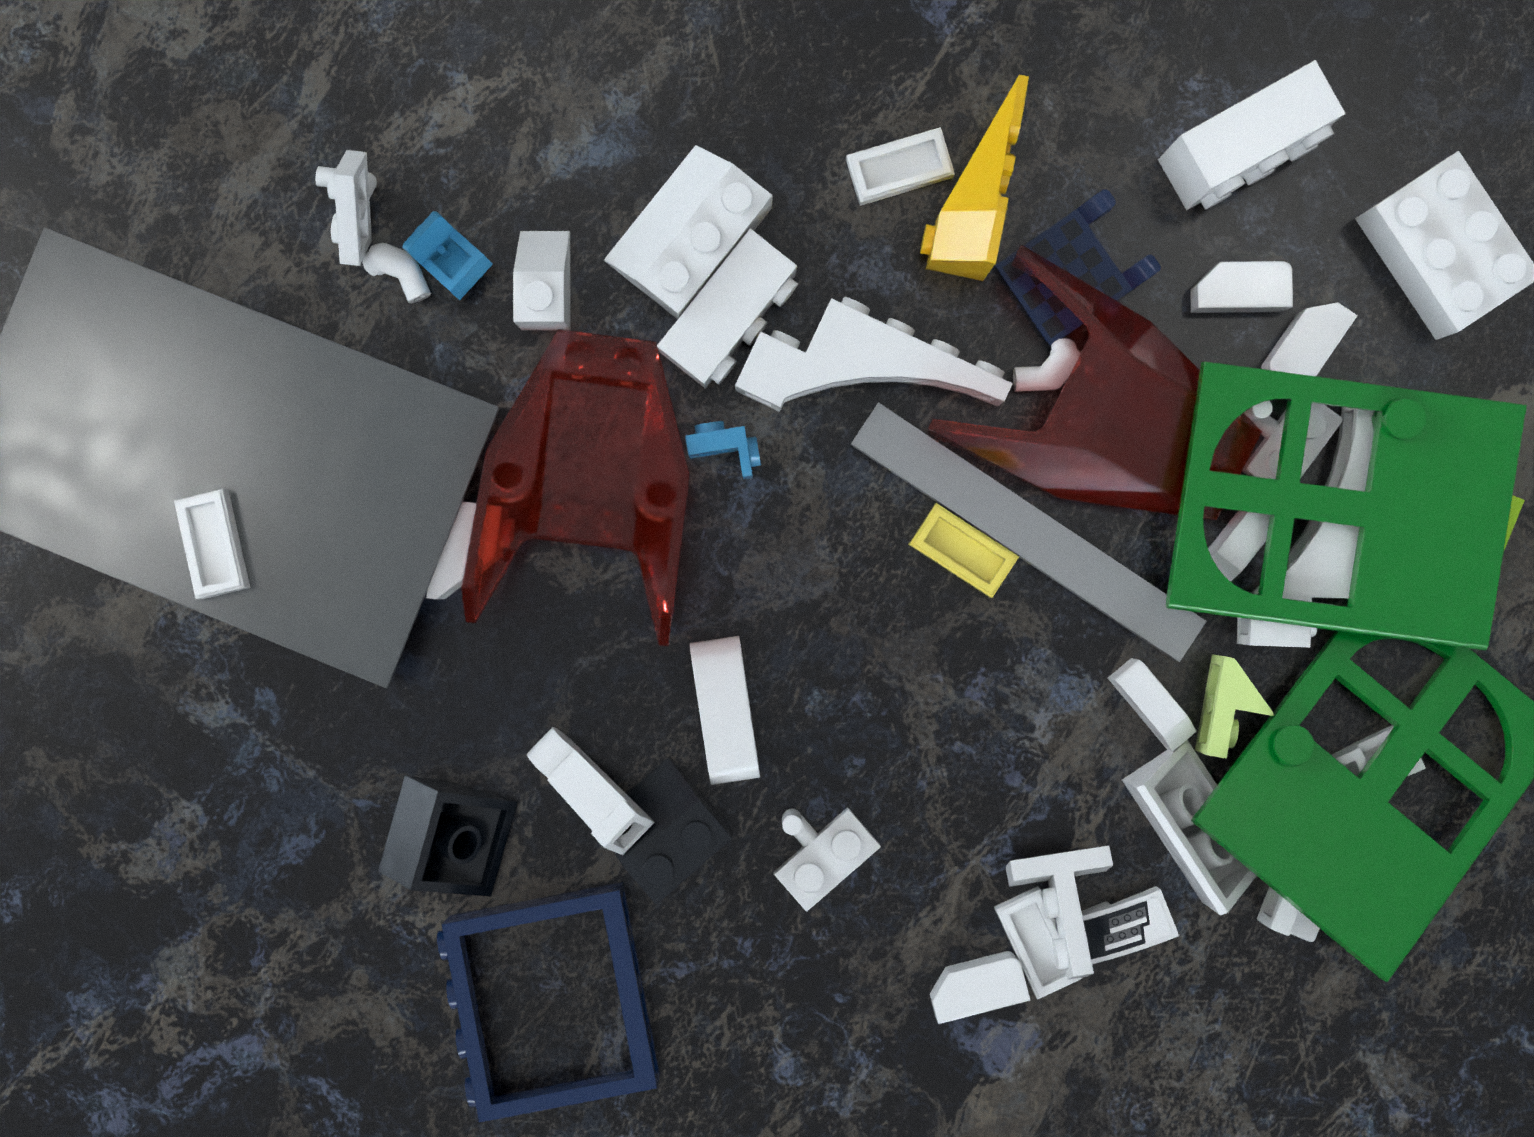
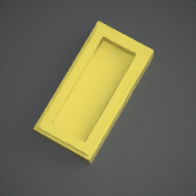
M937 503L934 504L908 544L990 598H993L1019 556Z

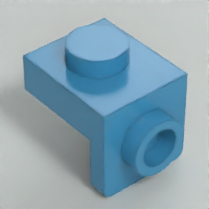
M437 211L432 212L402 246L405 251L459 300L493 265L483 253L454 229Z
M724 421L695 425L696 434L685 435L690 459L739 451L743 480L753 478L751 467L761 466L756 436L746 438L745 426L725 429Z

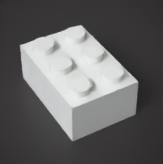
M1315 60L1183 133L1164 152L1158 161L1186 211L1199 203H1202L1206 210L1231 196V192L1244 185L1245 181L1250 186L1274 172V168L1290 159L1293 162L1317 148L1319 143L1334 134L1330 126L1346 113Z
M1459 151L1439 162L1355 218L1435 340L1461 331L1534 282L1533 261Z

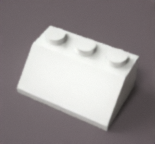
M695 145L606 256L604 261L676 319H679L748 230L752 229L754 231L772 209L773 195L734 164Z

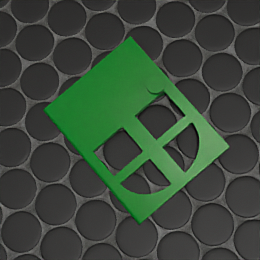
M1206 361L1201 362L1166 608L1487 650L1527 405ZM1273 399L1287 400L1275 479L1210 471L1211 461L1219 440L1239 415L1265 401ZM1312 403L1374 411L1372 414L1374 435L1365 491L1300 483ZM1204 506L1270 515L1258 594H1253L1237 587L1216 566L1205 539L1203 525ZM1294 518L1359 527L1347 606L1282 598Z
M1335 631L1274 710V716L1268 718L1191 821L1376 976L1388 982L1533 781L1534 701L1469 648L1410 641L1428 648L1444 660L1411 705L1407 707L1350 660L1359 649L1373 641L1395 638ZM1334 679H1337L1394 726L1358 776L1318 745L1308 730L1299 726ZM1474 685L1481 690L1492 704L1503 729L1505 759L1498 780L1493 778L1439 733ZM1424 753L1428 754L1483 800L1447 851L1388 802Z

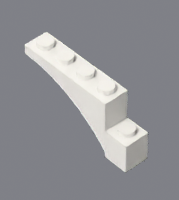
M844 297L841 303L831 298L806 353L798 349L800 341L788 334L773 330L772 335L769 336L760 331L735 384L736 392L780 412L785 402L833 387L879 382H902L935 386L967 394L992 405L999 406L1005 401L1013 383L1002 379L1005 372L1000 368L978 360L976 365L970 364L958 358L960 351L950 344L933 339L930 345L913 337L915 330L909 325L892 318H888L885 324L868 316L870 309L864 304Z
M1341 408V417L1344 420L1340 424L1333 464L1325 486L1365 491L1374 428L1372 426V414L1374 411ZM1309 520L1303 533L1289 551L1282 598L1312 602V597L1348 599L1359 527ZM1259 586L1251 593L1258 594ZM1238 618L1237 644L1310 647L1311 637H1314L1317 632V628L1245 618Z

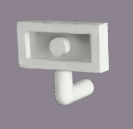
M346 150L337 168L318 166L315 181L317 186L327 187L329 198L335 199L336 213L331 223V240L339 246L340 264L360 266L372 242L369 199L376 188L377 180L372 173L368 172L367 152Z
M1270 401L1259 403L1239 415L1243 422L1265 437L1241 470L1248 476L1268 479L1276 478L1286 410L1276 421L1269 416L1273 410ZM1312 403L1301 477L1344 420L1324 404Z
M848 807L819 833L813 829L799 811L787 809L782 815L783 830L787 834L793 835L803 847L774 871V875L807 912L881 846Z

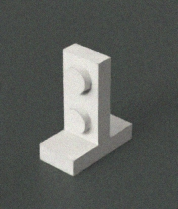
M1109 845L1013 860L1006 866L1009 887L1048 881L1049 888L1042 890L1043 902L1047 918L1056 919L1059 938L1052 939L1053 954L1057 969L1066 970L1067 980L1088 977L1094 974L1074 876L1106 872L1113 866Z

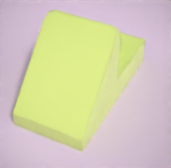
M1212 654L1195 751L1227 759L1228 748H1234L1239 734V721L1234 719L1235 709L1274 716V713L1235 658Z

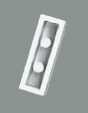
M749 229L657 345L659 352L705 389L712 380L719 385L737 363L731 356L744 341L750 346L757 339L760 331L762 332L768 322L762 317L772 304L775 303L779 307L783 306L797 288L798 283L793 280L797 273V265L752 229Z

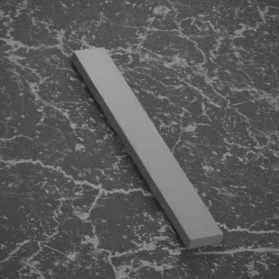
M879 402L850 444L1176 662L1182 660L1207 622L1192 611L1166 608L1167 594Z

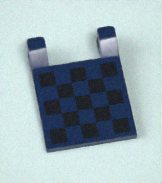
M1103 189L1076 210L995 265L996 270L1049 347L1056 340L1064 338L1127 293L1153 277L1161 269L1159 262L1151 254L1121 273L1093 233L1089 225L1111 211L1116 204L1115 198L1107 189Z

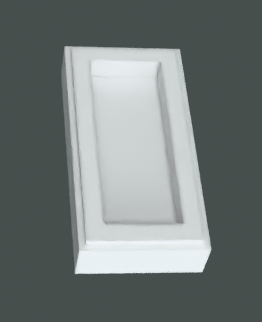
M941 127L846 156V162L860 206L952 179L955 175Z
M220 489L175 500L176 513L195 598L206 599L250 588L229 490Z
M1038 886L994 906L1037 999L1082 979L1067 980L1066 970L1057 969L1052 947V939L1059 938L1057 924L1054 918H1047L1043 894Z

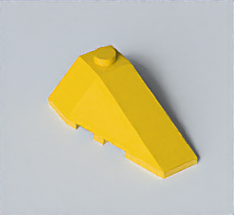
M1018 76L935 221V226L926 224L920 254L928 255L927 270L983 281L996 264L1009 199L1008 197L1001 196V194L1006 193L1014 169L1015 156L1010 154L1011 145L1016 144L1019 135L1029 76Z

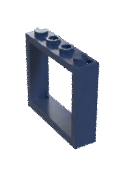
M623 882L453 914L441 924L443 931H438L437 933L438 951L442 961L448 960L452 977L446 983L447 999L451 1010L458 1009L461 1028L456 1029V1046L459 1057L461 1059L467 1058L470 1077L465 1079L466 1098L470 1108L476 1107L479 1123L656 1089L658 1087L660 1071ZM603 909L633 1070L495 1096L464 935Z

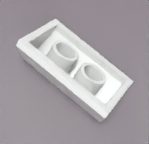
M1186 740L1173 752L1166 750L1122 779V781L1202 903L1219 915H1223L1231 910L1255 879L1256 875L1191 821L1217 784L1189 741Z

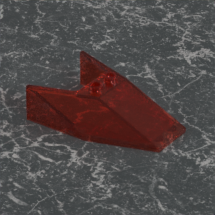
M1021 244L1011 266L1041 280L1085 324L1088 330V339L1041 429L1030 432L932 419L927 433L1059 499L1179 515L1200 369L1150 320ZM1244 413L1239 415L1230 424L1219 440L1211 461L1210 471L1241 474L1262 433V430ZM1204 506L1203 519L1217 520L1222 508Z
M558 329L486 449L461 586L466 622H477L521 545L530 539H541L622 549L634 553L638 559L658 645L669 646L689 471L655 341Z

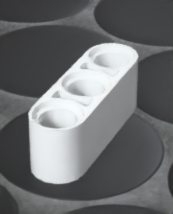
M739 636L690 643L692 667L711 785L760 778Z

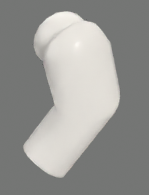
M378 243L372 245L369 251L366 252L362 260L365 270L372 276L387 274L398 278L408 303L422 301L431 295L418 262L407 251L387 243Z
M1067 338L1056 340L1051 345L1052 350L1049 357L1041 366L1014 367V391H1045L1060 388L1080 364L1081 355L1077 350L1075 342Z

